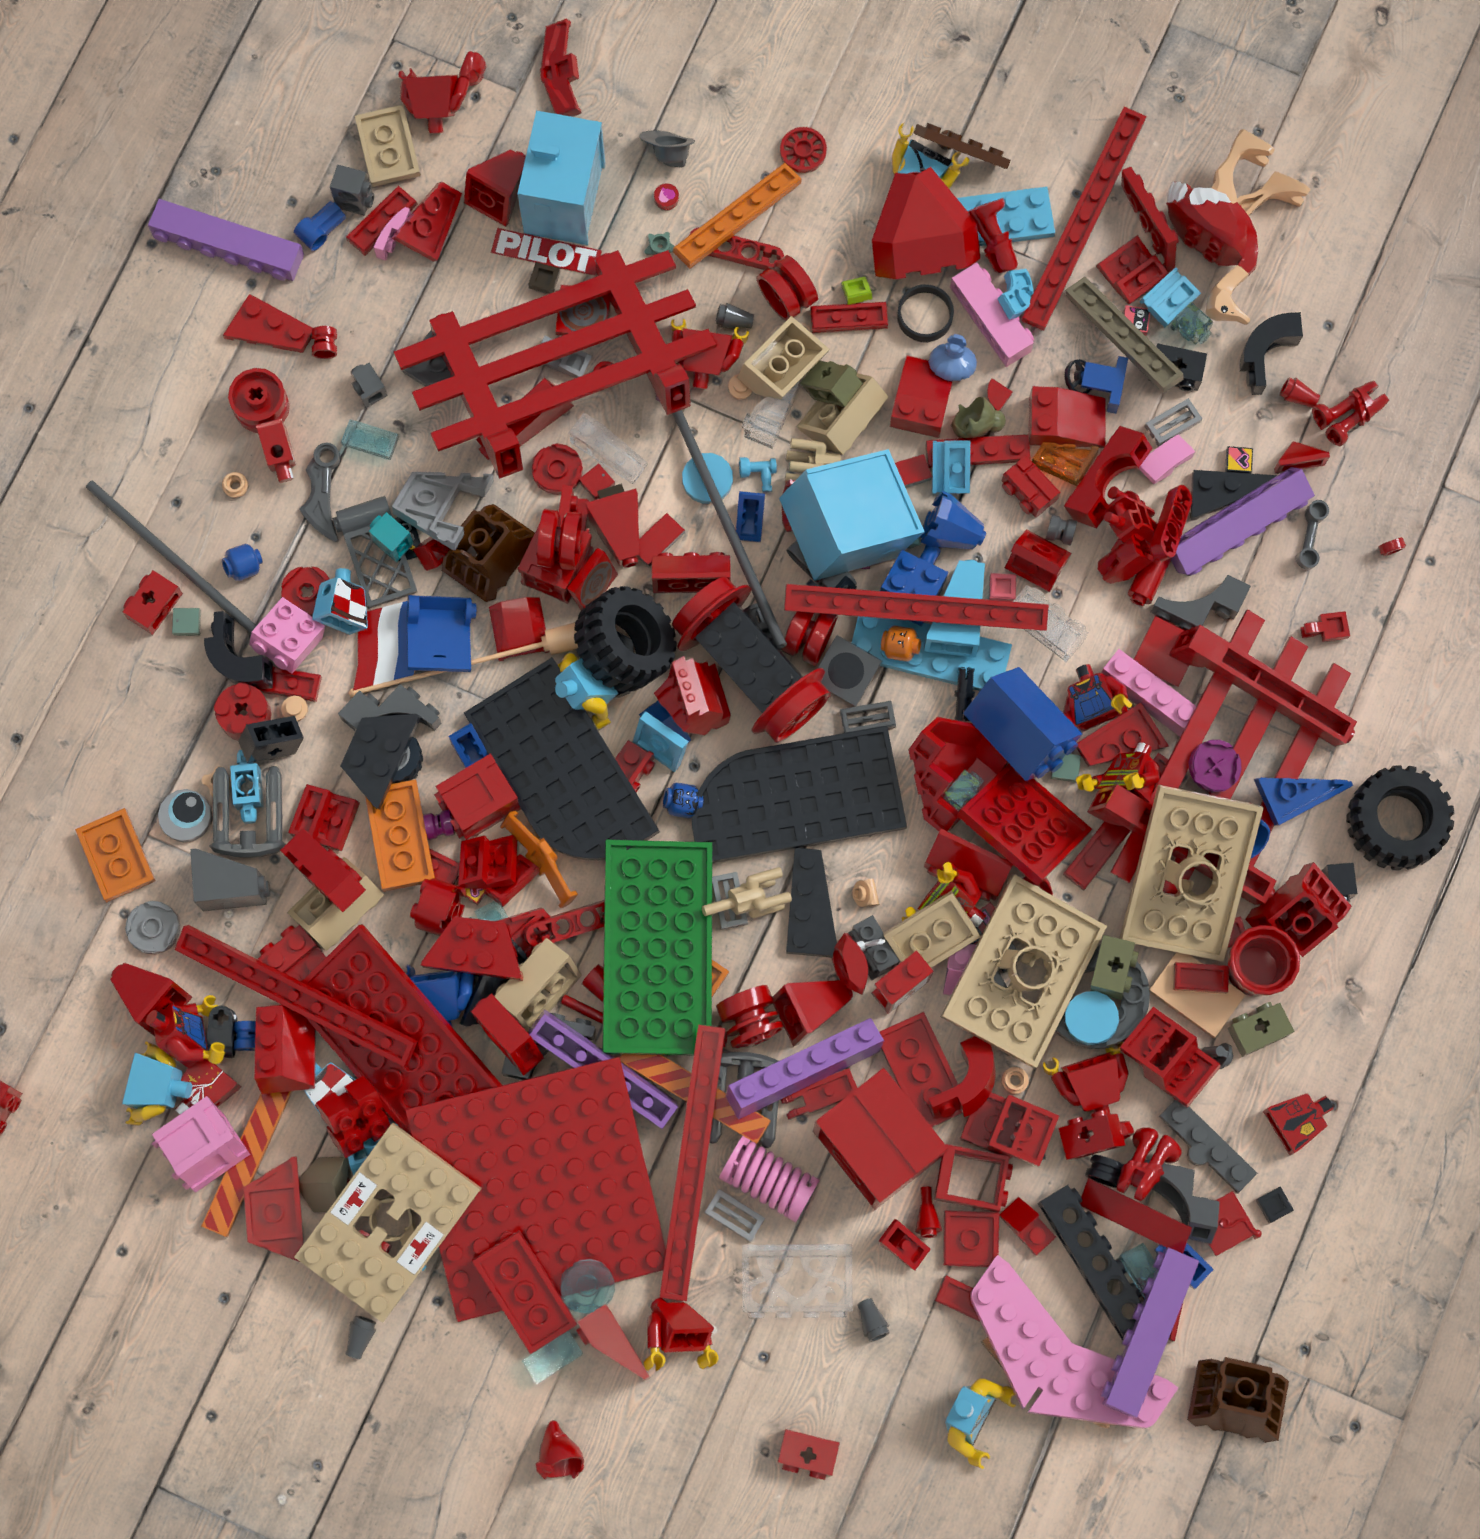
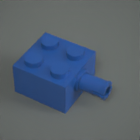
M926 545L920 558L901 550L880 591L939 596L949 573L933 565L940 555V549ZM911 621L921 627L924 623L923 621Z

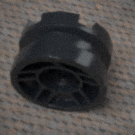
M1092 1154L1090 1159L1092 1165L1090 1168H1087L1085 1176L1101 1184L1117 1188L1121 1168L1124 1164L1101 1155Z

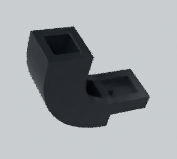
M1301 312L1283 313L1270 317L1257 326L1250 335L1240 358V371H1247V386H1251L1252 395H1262L1266 388L1265 354L1275 347L1299 345L1303 337Z
M224 611L214 612V621L211 623V631L214 637L204 638L205 651L213 667L235 684L243 682L257 689L273 688V663L263 655L252 657L237 656L234 649V619Z

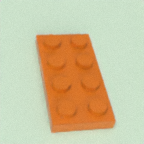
M417 780L391 784L380 810L376 809L365 796L382 891L421 885L425 878L429 880L435 878Z

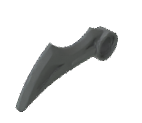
M326 442L321 443L315 448L314 457L306 468V472L311 480V493L306 503L299 510L318 532L328 539L338 542L331 515L330 491L331 471L340 464L341 456L335 445ZM332 451L334 453L332 461L324 463L320 460L322 452Z

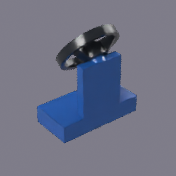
M1118 356L1115 367L1090 363L1082 359L1073 360L1066 366L1064 373L1065 383L1068 389L1072 391H1077L1075 389L1077 385L1087 388L1081 393L1087 394L1092 389L1109 392L1110 396L1106 412L1117 414L1128 358ZM1075 364L1074 382L1071 383L1070 369Z

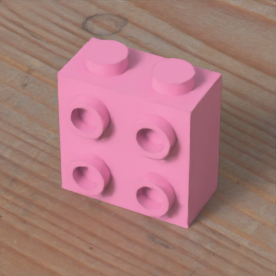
M282 597L251 632L249 645L256 653L271 659L280 669H286L293 673L323 639L325 625L312 620V616Z

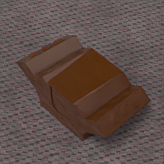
M491 504L484 506L481 511L473 509L462 523L464 535L456 550L450 549L444 556L441 571L485 602L495 600L498 588L507 586L509 577L520 565L535 532L501 508Z
M1225 1357L1223 1361L1215 1359L1198 1360L1187 1420L1195 1427L1207 1425L1213 1431H1227L1240 1434L1245 1438L1259 1437L1265 1443L1279 1441L1289 1381L1281 1374L1272 1373V1367Z

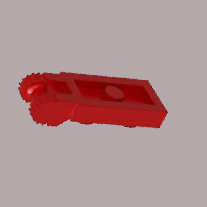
M850 1068L780 1100L782 1104H788L800 1097L803 1098L806 1106L793 1109L786 1114L788 1120L842 1101L856 1090L857 1086Z

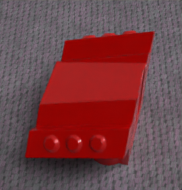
M685 656L672 662L668 678L654 692L659 703L669 712L675 723L684 732L705 736L711 729H719L729 723L731 713L715 663L709 666L707 661L698 663L694 662L693 658L686 661Z
M1312 862L1304 865L1299 874L1290 876L1285 884L1275 891L1273 897L1267 900L1266 904L1252 908L1245 920L1251 927L1259 925L1274 926L1286 932L1296 943L1299 954L1304 957L1339 928L1337 923L1346 917L1352 906L1319 867Z

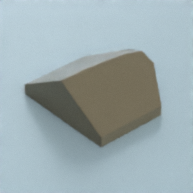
M318 1157L302 1174L299 1181L300 1193L313 1212H327L346 1187L348 1157Z

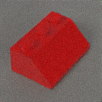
M665 552L659 553L658 556H652L653 593H698L718 578L726 576L731 581L730 555H725L723 552H712L709 555L687 552L684 553V556H673L672 553Z
M940 829L924 864V868L928 869L927 873L938 878L937 870L944 871L943 865L946 862L953 863L958 869L971 872L981 891L980 899L987 902L990 899L996 901L1013 866L1008 860L943 829Z
M283 1005L256 1007L254 1079L261 1094L315 1089L316 1029L305 1016Z

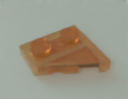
M1043 442L1032 458V462L1040 470L1077 486L1098 455L1099 447L1091 446L1090 450L1076 449V444L1058 445L1056 443Z

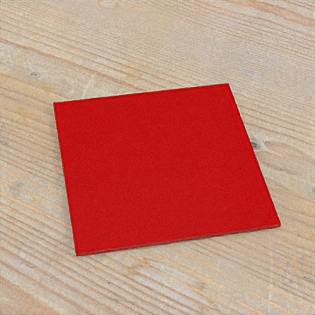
M620 1057L406 1109L412 1137L481 1187L479 1193L439 1246L457 1322L503 1311L473 1264L472 1259L519 1230L560 1296L663 1271L666 1247Z

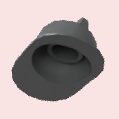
M659 130L644 131L639 136L642 141L653 145L657 160L670 167H684L689 155L690 145L695 143V140L692 138Z

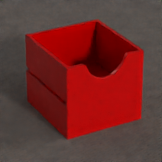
M882 1068L817 1119L813 1128V1133L874 1210L878 1209L937 1162L948 1150L945 1143L885 1068Z

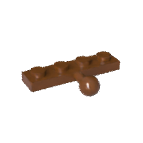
M928 122L926 127L919 124L915 127L913 134L938 143L939 147L943 150L954 149L1008 169L1011 160L1003 157L1004 151L991 146L989 150L982 149L983 143L970 138L968 143L961 141L962 135L951 130H944L940 133V127Z

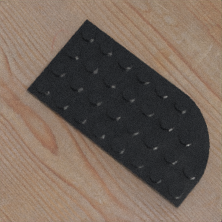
M552 657L465 711L464 715L469 723L473 725L487 753H491L518 797L519 806L538 836L544 838L550 847L567 856L583 860H605L606 840L647 841L660 833V830L586 710L573 709L565 697L561 698L556 694L555 687L557 683L555 678L561 672ZM633 846L626 847V850L632 848Z
M887 726L736 753L720 763L705 779L699 789V797L702 798L703 796V806L698 808L696 814L692 816L694 842H712V863L907 829Z

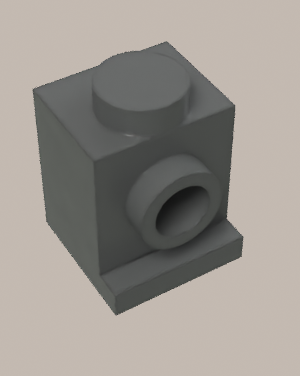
M370 363L358 365L351 370L354 382L351 384L357 395L361 397L365 408L388 396L385 386Z

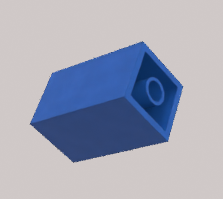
M1020 667L990 677L963 713L1025 781L1035 777L1039 779L1049 771L1052 773L1057 771L1063 765L1062 759L1065 755H1069L1077 748V740L1082 735L1079 729Z

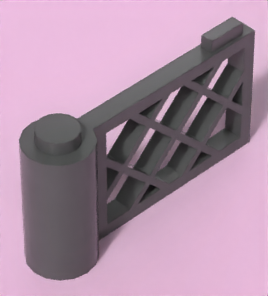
M385 496L336 511L337 517L333 518L337 533L343 532L360 585L365 590L368 608L418 592L405 554L401 557V561L396 569L384 563L387 557L385 552L380 561L367 555L373 544L371 536L367 535L370 534L369 530L371 528L369 526L378 515L382 517L386 512L392 516ZM362 536L370 540L364 553L353 548L352 539ZM356 554L362 556L359 562ZM365 558L378 564L372 577L361 571ZM402 565L404 566L406 573L400 571ZM381 567L394 572L388 585L375 579ZM399 574L408 579L411 588L399 591L393 588L392 585ZM364 578L370 580L367 586ZM373 582L386 588L381 598L371 601L369 590ZM389 591L395 592L393 594L388 595Z

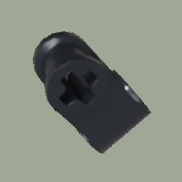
M216 1006L210 1011L206 1043L208 1051L212 1043L219 1042L224 1044L225 1054L223 1058H234L236 1050H234V1041L236 1040L234 1022H237L238 1019L236 1013L226 1006ZM225 1014L229 1016V1019L225 1020L222 1025L218 1021V1017H222Z

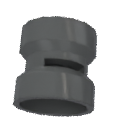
M1052 514L1046 539L1051 541L1061 540L1063 544L1071 546L1077 521L1072 519L1062 520L1060 516Z

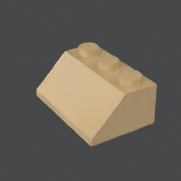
M791 316L743 364L737 378L757 395L782 399L830 349Z
M857 373L856 376L863 384L845 407L816 401L796 427L812 440L824 442L826 450L844 455L888 399V395L871 376Z
M345 857L342 859L363 878L359 883L366 891L342 912L313 886L287 912L326 951L336 945L340 938L351 927H354L369 909L375 907L384 896L377 886Z
M547 938L542 943L537 944L532 950L531 956L519 965L520 971L523 973V981L509 979L507 983L502 984L497 989L495 998L527 1032L542 1011L545 1009L550 1012L582 976L571 957Z

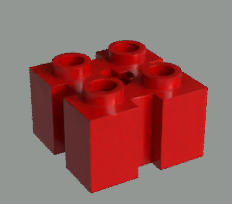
M364 1076L344 1086L346 1092L338 1096L333 1092L316 1102L322 1119L328 1125L326 1128L333 1144L345 1158L365 1148L364 1141L370 1138L374 1142L379 1140L391 1125L387 1115L381 1109L383 1105L377 1091Z

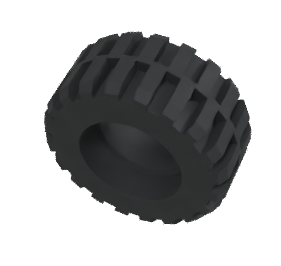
M627 586L611 588L586 605L580 611L574 627V631H577L574 634L575 644H578L576 651L578 656L582 657L584 661L582 664L586 670L589 668L593 673L592 676L596 680H602L603 685L609 688L614 686L615 690L631 692L643 688L664 674L674 661V652L677 646V641L674 640V637H676L675 629L671 627V619L669 615L666 616L663 612L664 608L660 603L656 604L653 601L654 598L649 594H642V590L631 589V587ZM615 625L621 627L629 635L634 644L636 654L621 642Z
M1401 765L1392 766L1389 770L1383 768L1377 771L1376 774L1371 775L1354 793L1355 795L1348 805L1350 812L1346 815V822L1351 825L1348 833L1350 837H1355L1356 842L1353 845L1357 851L1362 848L1366 852L1364 858L1369 862L1375 859L1378 861L1377 866L1385 868L1388 865L1391 866L1392 870L1397 871L1404 867L1407 870L1413 869L1433 858L1450 839L1449 832L1453 830L1455 822L1451 820V816L1455 814L1454 806H1448L1447 803L1451 797L1448 791L1444 793L1441 791L1440 787L1443 784L1438 779L1435 782L1429 779L1431 774L1425 770L1417 773L1416 767L1408 766L1406 769H1402ZM1388 796H1400L1411 801L1418 808L1422 816L1423 827L1419 836L1409 841L1399 840L1390 836L1379 822L1377 814L1379 803Z

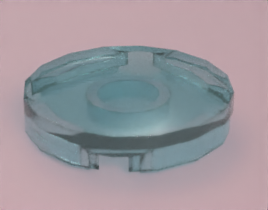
M592 1259L579 1260L572 1267L567 1268L562 1275L560 1281L561 1297L572 1310L584 1314L592 1313L603 1305H608L612 1300L615 1292L614 1276L606 1268V1265L600 1261Z

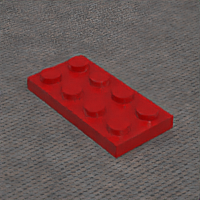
M919 1013L880 1031L879 1033L884 1039L881 1050L898 1086L929 1125L934 1127L961 1115L962 1112L959 1109L949 1117H940L935 1120L931 1113L928 1098L957 1086L958 1083L925 1013Z
M520 1230L472 1259L473 1264L530 1354L577 1325V1321Z

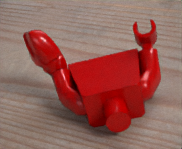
M469 51L461 66L459 78L458 75L417 77L411 68L409 69V75L406 76L401 70L398 73L402 80L400 99L407 110L414 115L415 119L427 118L429 133H442V118L455 116V112L460 109L466 97L468 88L482 81L486 70V62L480 53Z

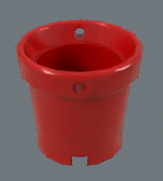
M1259 925L1246 929L1236 938L1230 949L1228 959L1230 982L1248 996H1269L1283 992L1294 982L1300 970V954L1296 943L1286 932L1274 926Z

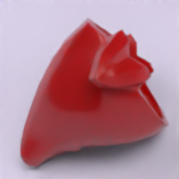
M552 1420L545 1430L539 1451V1462L535 1463L536 1471L545 1480L547 1477L554 1478L571 1475L574 1479L584 1469L582 1452L579 1446L563 1433L558 1422Z

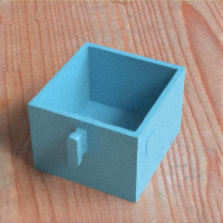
M536 110L517 193L524 234L588 245V231L602 168L606 166L602 122Z
M889 449L806 469L779 497L814 581L896 559L901 550L905 551L925 532Z

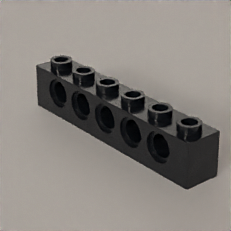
M1066 1185L1040 1201L1038 1206L1121 1340H1123L1127 1329L1132 1330L1136 1320L1125 1318L1122 1314V1307L1128 1303L1135 1309L1138 1303L1142 1304L1139 1299L1142 1295L1135 1283H1129L1124 1274L1127 1271L1120 1259L1115 1260L1109 1251L1112 1249V1246L1105 1235L1100 1236L1095 1229L1097 1222L1089 1211L1085 1213L1080 1205L1083 1200L1075 1188L1070 1189L1069 1185ZM1065 1209H1071L1075 1212L1076 1221L1073 1224L1064 1221L1063 1211ZM1084 1232L1090 1236L1091 1244L1089 1247L1079 1245L1077 1241L1079 1233ZM1095 1256H1100L1105 1260L1106 1266L1103 1271L1094 1269L1092 1260ZM1109 1280H1116L1120 1284V1292L1117 1295H1112L1108 1292L1107 1283Z

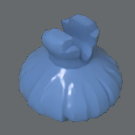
M951 335L947 339L948 343L938 345L933 349L929 357V365L931 370L935 372V375L944 380L961 381L974 374L977 360L974 353L965 347L967 343L962 335Z

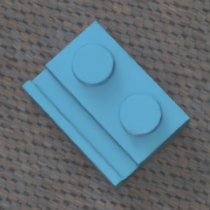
M1175 267L1139 302L1141 304L1144 303L1148 308L1147 310L1165 328L1201 292L1184 275L1182 276L1178 272L1177 267Z
M933 441L932 493L941 491L947 493H970V441Z

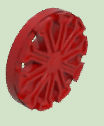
M797 127L790 130L783 137L780 145V155L783 162L797 173L815 171L823 164L827 154V145L824 137L818 131L809 127ZM798 133L803 135L801 139L797 136ZM809 134L813 135V137L810 140L807 139V136ZM788 139H793L795 143L788 141ZM816 141L821 142L818 145H813ZM787 147V148H790V149H792V150H787V151H786V150H784V148ZM800 159L799 166L795 165V163ZM805 160L807 161L809 166H804Z

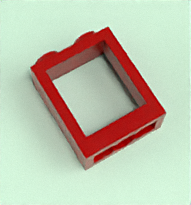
M493 994L480 1000L475 1008L471 1010L484 1033L523 1076L544 1059L532 1037Z
M945 1144L948 1150L941 1157L934 1200L992 1212H999L1001 1207H1006L1008 1191L1004 1190L1005 1181L1011 1180L1013 1164H1009L1010 1157ZM954 1156L999 1164L993 1203L948 1194Z

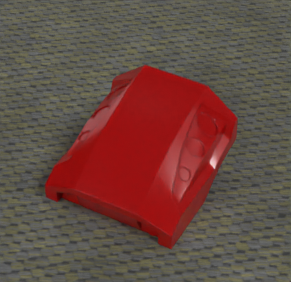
M540 597L517 598L501 601L489 606L497 653L542 642L541 636L546 635V627ZM544 647L498 658L500 662L507 658L545 652Z

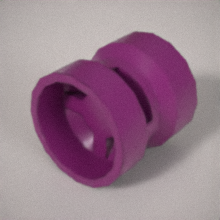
M449 809L443 810L440 814L436 815L432 813L423 814L428 840L436 839L439 835H445L446 837L455 835L454 827L450 822L452 816Z

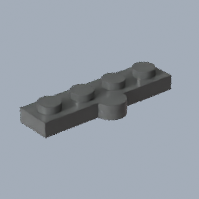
M1174 1100L1159 1116L1190 1147L1187 1156L1192 1164L1199 1166L1207 1162L1237 1193L1258 1174L1190 1107L1187 1108L1177 1100Z

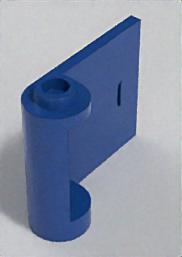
M408 595V670L471 672L470 623L471 619H476V603H472L471 598Z

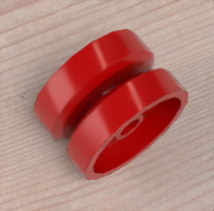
M785 255L774 264L775 270L767 268L756 277L757 284L764 298L777 315L785 321L791 316L794 318L800 314V307L807 309L818 301V294L810 277L791 256Z
M252 368L243 371L234 378L229 387L228 399L237 421L243 428L253 433H258L256 425L277 419H282L284 423L289 415L290 403L282 381L275 373L267 369Z
M544 509L538 534L537 565L538 567L552 568L556 563L559 552V565L561 569L575 571L582 545V513L567 512L564 515L561 527V517L558 510Z
M796 612L786 632L785 641L787 645L782 648V652L794 657L801 651L803 645L806 644L802 653L803 661L816 666L832 635L838 615L820 614L815 622L817 613Z

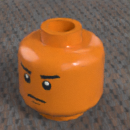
M894 625L888 631H884L881 640V650L885 651L887 658L909 662L915 654H919L921 639L917 638V633L913 628Z

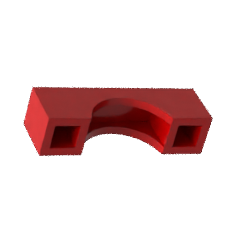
M1123 426L1118 427L1064 505L1073 520L1096 529L1098 528L1106 514L1105 507L1108 503L1105 500V490L1109 482L1123 471L1139 468L1153 449L1144 433Z

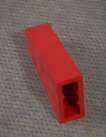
M544 378L524 397L556 385ZM569 402L507 427L513 430L519 445L522 446L569 411L574 405L572 402ZM478 437L476 440L481 445L479 451L487 460H490L480 437Z

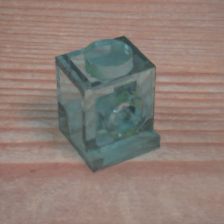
M1190 302L1173 319L1170 328L1173 331L1178 328L1182 337L1188 341L1191 340L1195 345L1198 342L1203 344L1212 334L1210 329L1213 321L1193 302Z
M964 770L944 793L943 798L960 811L979 792L978 789L984 780L975 772L969 773Z

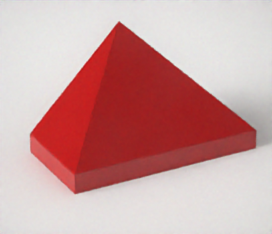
M1293 441L1278 461L1274 472L1275 474L1282 473L1290 467L1307 469L1325 466L1330 458V454L1327 451Z

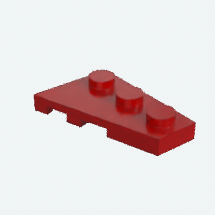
M442 181L437 183L392 236V239L433 262L437 261L462 193Z
M249 294L226 329L223 337L228 340H243L250 344H265L277 349L303 353L312 339L313 328Z
M1140 702L1129 709L1127 713L1116 717L1077 742V750L1089 767L1113 761L1119 753L1134 752L1138 743L1148 744L1152 751L1169 747V745Z

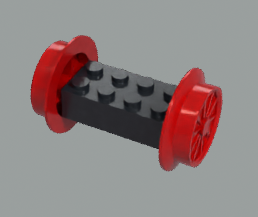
M726 576L718 578L693 596L675 616L672 626L681 635L677 647L680 651H686L701 644L762 712L752 727V733L767 732L776 743H779L803 727L829 700L831 693L821 683L825 670L818 668L803 677L741 607L751 592L750 586L742 585L735 587Z

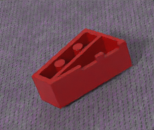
M304 828L280 850L303 876L342 912L366 891L359 883L363 878L342 858H339L331 849L327 851Z

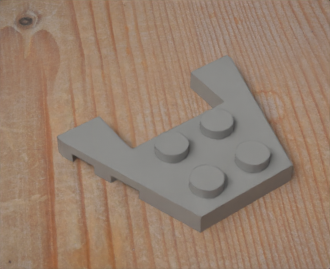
M412 472L392 505V513L448 548L456 550L464 535V527L443 522V519L459 491L485 497L493 484V474L483 473V477H471V473H461L460 476H445L443 472Z

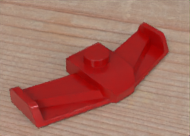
M566 18L545 26L540 76L555 114L574 117L581 114L582 111L578 106L570 82L578 80L579 73L577 56L572 53L567 54L571 21Z

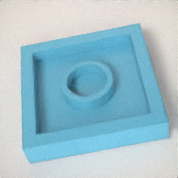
M646 711L639 719L633 738L634 744L647 752L649 750L653 752L654 758L673 772L681 765L689 742Z

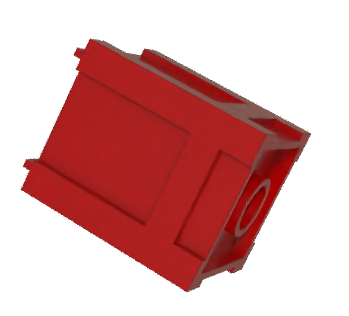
M539 523L518 567V572L521 573L522 577L521 584L569 604L572 596L567 587L594 551V547L591 546L592 534H590L589 529H586V531L582 530L581 551L575 571L561 569L559 565V552L556 563L552 568L538 567L537 544Z
M491 753L435 786L438 792L434 796L439 802L438 805L442 811L450 810L453 818L450 822L459 839L463 836L466 840L472 839L504 820L509 812L521 810L518 804V797Z

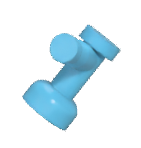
M739 457L740 478L749 477L751 472H761L762 492H772L771 474H776L777 472L776 458H770V461L750 462L747 457Z

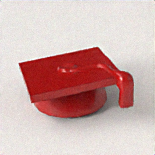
M1233 1191L1215 1200L1220 1201L1218 1228L1212 1243L1209 1244L1215 1256L1251 1236L1254 1240L1261 1237V1230L1254 1228Z

